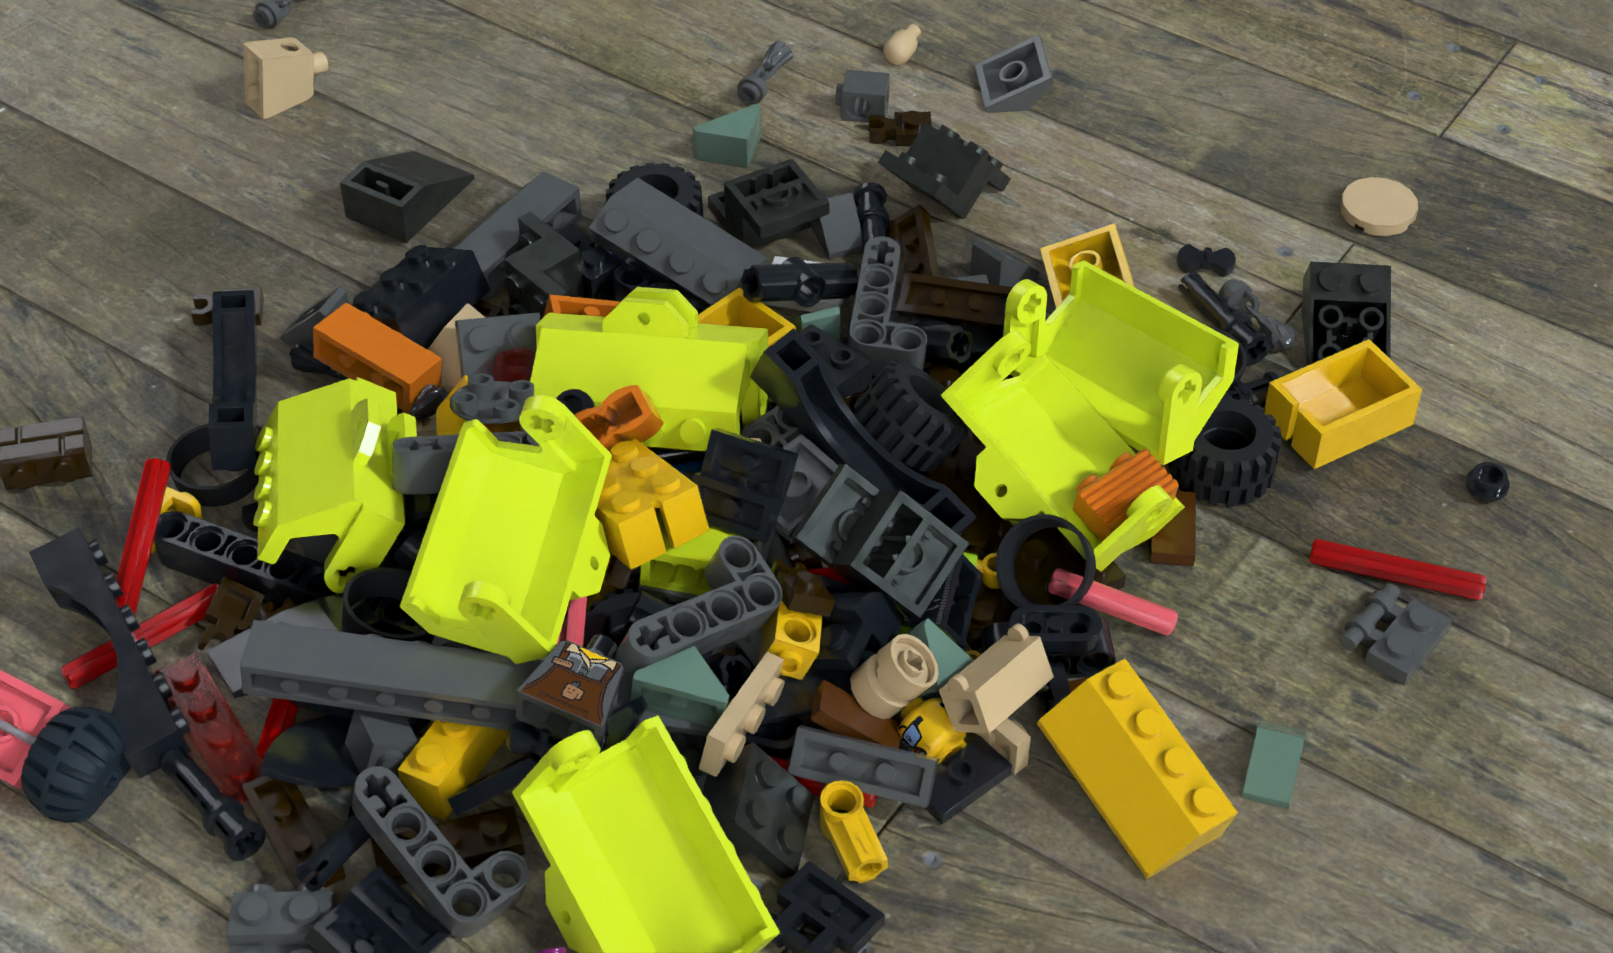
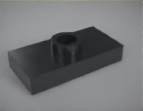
M979 736L937 766L930 803L924 809L943 825L1009 777L1012 772V764Z

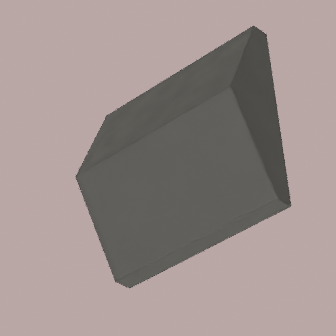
M1040 35L975 64L985 109L988 113L1027 111L1054 84Z

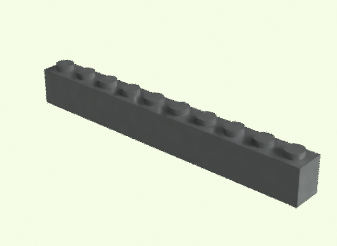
M253 620L240 669L243 694L509 730L513 724L523 722L516 719L517 690L543 660L515 664L509 657L481 652L470 647L452 648L432 645L425 641L410 642L388 639L377 634L360 635L338 632L327 627L317 629L290 625L283 621L267 622ZM623 675L622 690L614 713L618 712L619 707L630 702L633 679ZM650 711L644 712L635 727L636 729L644 720L659 715L670 736L680 732L702 752L707 735L712 729L708 726ZM533 726L539 733L542 729Z

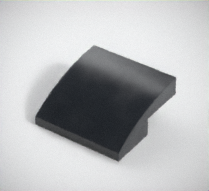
M719 428L711 429L702 470L699 473H695L692 480L698 486L708 525L763 543L768 542L788 492L798 453Z
M378 866L354 886L339 905L312 926L304 939L319 953H434L451 932Z

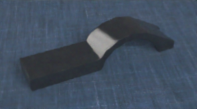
M643 696L619 707L618 712L608 716V737L604 751L622 742L634 731L648 707ZM529 753L464 786L447 799L455 815L458 816L519 785L542 758Z

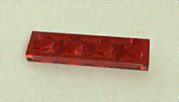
M196 652L156 670L155 674L162 672L174 694L168 701L173 709L179 707L191 728V731L187 734L224 796L238 799L240 803L246 801L241 785L263 776L260 773L263 761L199 654Z

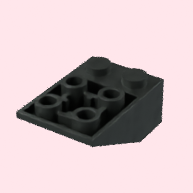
M410 151L363 161L340 181L346 218L407 243L475 178L474 174L416 151Z
M1310 261L1303 277L1302 302L1306 366L1368 339L1390 358L1391 266Z

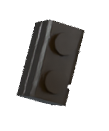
M80 416L0 429V474L7 490L16 488L28 489L34 485L59 481L72 482L78 478L93 476L92 444L84 417Z

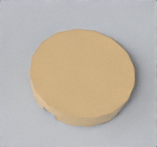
M1378 177L1363 178L1349 184L1344 190L1340 203L1341 215L1352 227H1355V224L1363 227L1364 233L1374 236H1391L1403 233L1408 230V226L1412 222L1414 223L1418 212V200L1413 192L1400 182Z

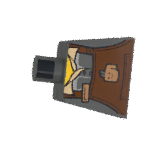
M600 634L594 635L586 648L568 640L560 642L517 690L516 719L539 729H548L551 734L563 739L575 733L590 730L602 750L608 733L607 718L614 714L622 690L624 666L620 662L613 660L618 649L616 643L609 637Z

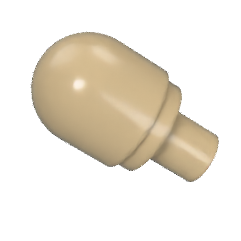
M910 24L906 30L901 29L893 33L883 49L884 57L890 64L902 65L910 59L917 49V37L921 34L920 28L915 24Z

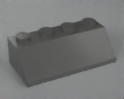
M636 178L613 194L589 227L596 244L626 263L643 266L710 306L739 287L743 289L741 279L744 269H749L752 265H765L768 261V258L639 178Z

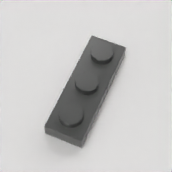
M801 725L797 727L788 773L827 784L834 781H848L858 786L863 793L927 808L930 803L939 758Z

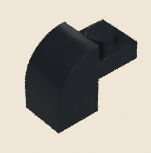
M840 592L831 594L835 599V604L829 617L822 616L826 623L821 632L819 654L813 662L818 670H856L865 648L877 654L881 648L898 636L905 617L892 600L880 592Z

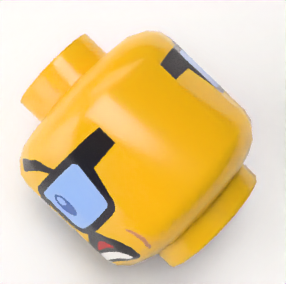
M922 697L911 701L901 711L900 716L903 720L898 727L900 741L908 751L939 758V766L966 746L964 739L967 732H956L950 723L942 698L935 697L924 701Z

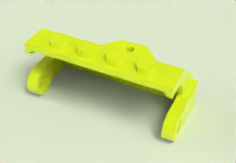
M1084 260L1073 265L1070 294L1046 321L1047 292L1044 287L1029 279H1024L1011 289L1006 300L1003 337L1010 332L1019 331L1031 343L1032 348L1026 359L1010 375L1013 377L1019 376L1040 355L1045 354L1131 447L1138 451L1144 448L1148 449L1149 453L1154 455L1156 461H1159L1162 465L1193 451L1195 439L1234 380L1238 342Z
M636 287L606 317L548 313L536 324L537 351L530 380L534 384V395H545L556 399L566 390L579 389L586 392L593 399L595 407H600L602 402L616 390L626 386L638 385L651 397L664 422L661 429L654 436L641 442L646 447L706 451L711 429L719 428L740 435L741 409L744 427L767 413L768 395L751 379L750 375L762 353L768 348V329L698 324V311L678 290Z
M1019 331L1010 332L997 341L941 394L942 398L986 446L976 458L974 487L1002 519L1010 521L1013 525L1030 516L1041 514L1054 515L1069 521L1088 539L1094 551L1096 569L1102 572L1120 554L1153 537L1185 506L1176 497L1172 500L1160 485L1153 486L1134 500L1126 512L1128 518L1101 542L1073 511L1077 494L1076 489L1089 476L1096 475L1100 478L1108 473L1112 463L1124 453L1129 452L1132 456L1136 453L1045 354L1040 355L1019 376L1004 380L1026 359L1032 348L1031 343ZM1057 527L1086 560L1085 551L1078 536L1068 529Z
M357 377L356 380L348 378L277 402L267 422L261 429L255 444V450L259 451V458L254 474L259 476V482L254 493V499L258 501V509L253 524L258 527L259 560L270 564L276 563L290 538L335 534L339 538L325 560L324 580L327 587L338 594L344 592L346 584L353 576L362 571L380 566L405 525L403 493L395 491L392 487L393 442L401 438L417 437L415 417L404 412L397 415L396 392ZM348 566L355 568V573L349 572L346 577L339 575V570L345 571Z
M535 395L526 399L519 418L522 428L540 446L499 441L476 419L463 423L400 604V608L429 634L509 657L515 664L546 658L557 645L569 601L600 593L610 559L603 524L594 515L612 454L562 402L545 395Z
M659 715L644 720L625 740L601 753V748L590 730L581 731L563 739L544 755L512 791L551 865L545 871L546 905L570 949L578 953H758L780 934L761 899L759 890L750 880L736 855L733 844L727 839L712 812L709 801L703 796L688 769L685 758L679 753Z

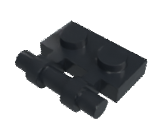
M810 861L777 891V904L785 910L779 916L768 910L780 931V934L771 943L778 948L785 946L793 953H832L837 947L845 953H858L885 923L884 913ZM803 922L819 933L813 941L796 930Z

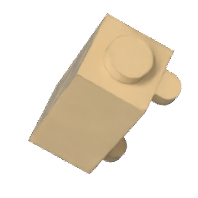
M1015 624L1008 630V635H1004L959 674L951 677L939 692L950 723L956 732L990 734L1054 676L1040 636H1029L1027 629L1023 625Z

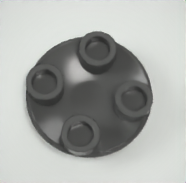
M474 374L468 377V385L460 388L451 396L450 408L453 413L465 420L476 419L483 424H502L518 421L525 400L535 396L534 384L526 380H516L511 383L494 381V378L489 374Z

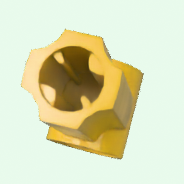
M843 780L834 781L828 784L821 793L820 831L831 841L848 880L857 881L861 884L875 879L878 874L888 868V859L863 808L864 798L862 791L851 782ZM835 810H846V811H848V813L840 814V813H836V812H834V811H835Z

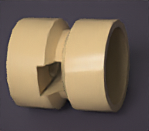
M900 634L852 672L850 679L851 690L857 702L869 714L880 719L891 718L908 705L912 699H916L937 682L939 675L938 664L933 653L922 641L908 634Z

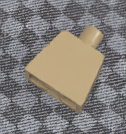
M292 37L243 43L245 103L264 120L311 99L314 94V76L328 71L329 66L325 54L321 51L312 53L300 41Z

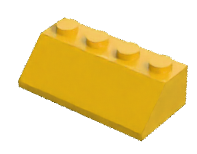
M1115 223L1040 248L1056 308L1070 294L1073 265L1083 260L1136 288Z
M1126 659L1085 680L1037 722L1041 731L1146 879L1220 837L1238 814L1237 810Z

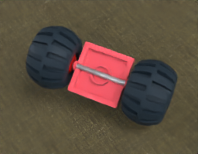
M0 670V779L20 790L23 788L30 803L49 819L64 823L86 821L95 814L107 797L115 791L120 781L132 767L122 752V743H125L126 739L120 723L110 713L91 707L70 708L64 702Z

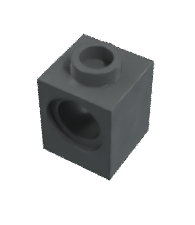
M847 69L844 83H838L836 88L835 104L841 106V121L869 123V116L882 115L886 117L889 105L890 73Z

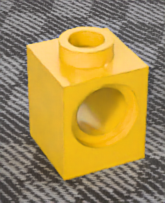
M781 601L763 627L759 662L766 652H770L784 659L780 672L781 675L802 680L819 654L822 616L788 610Z

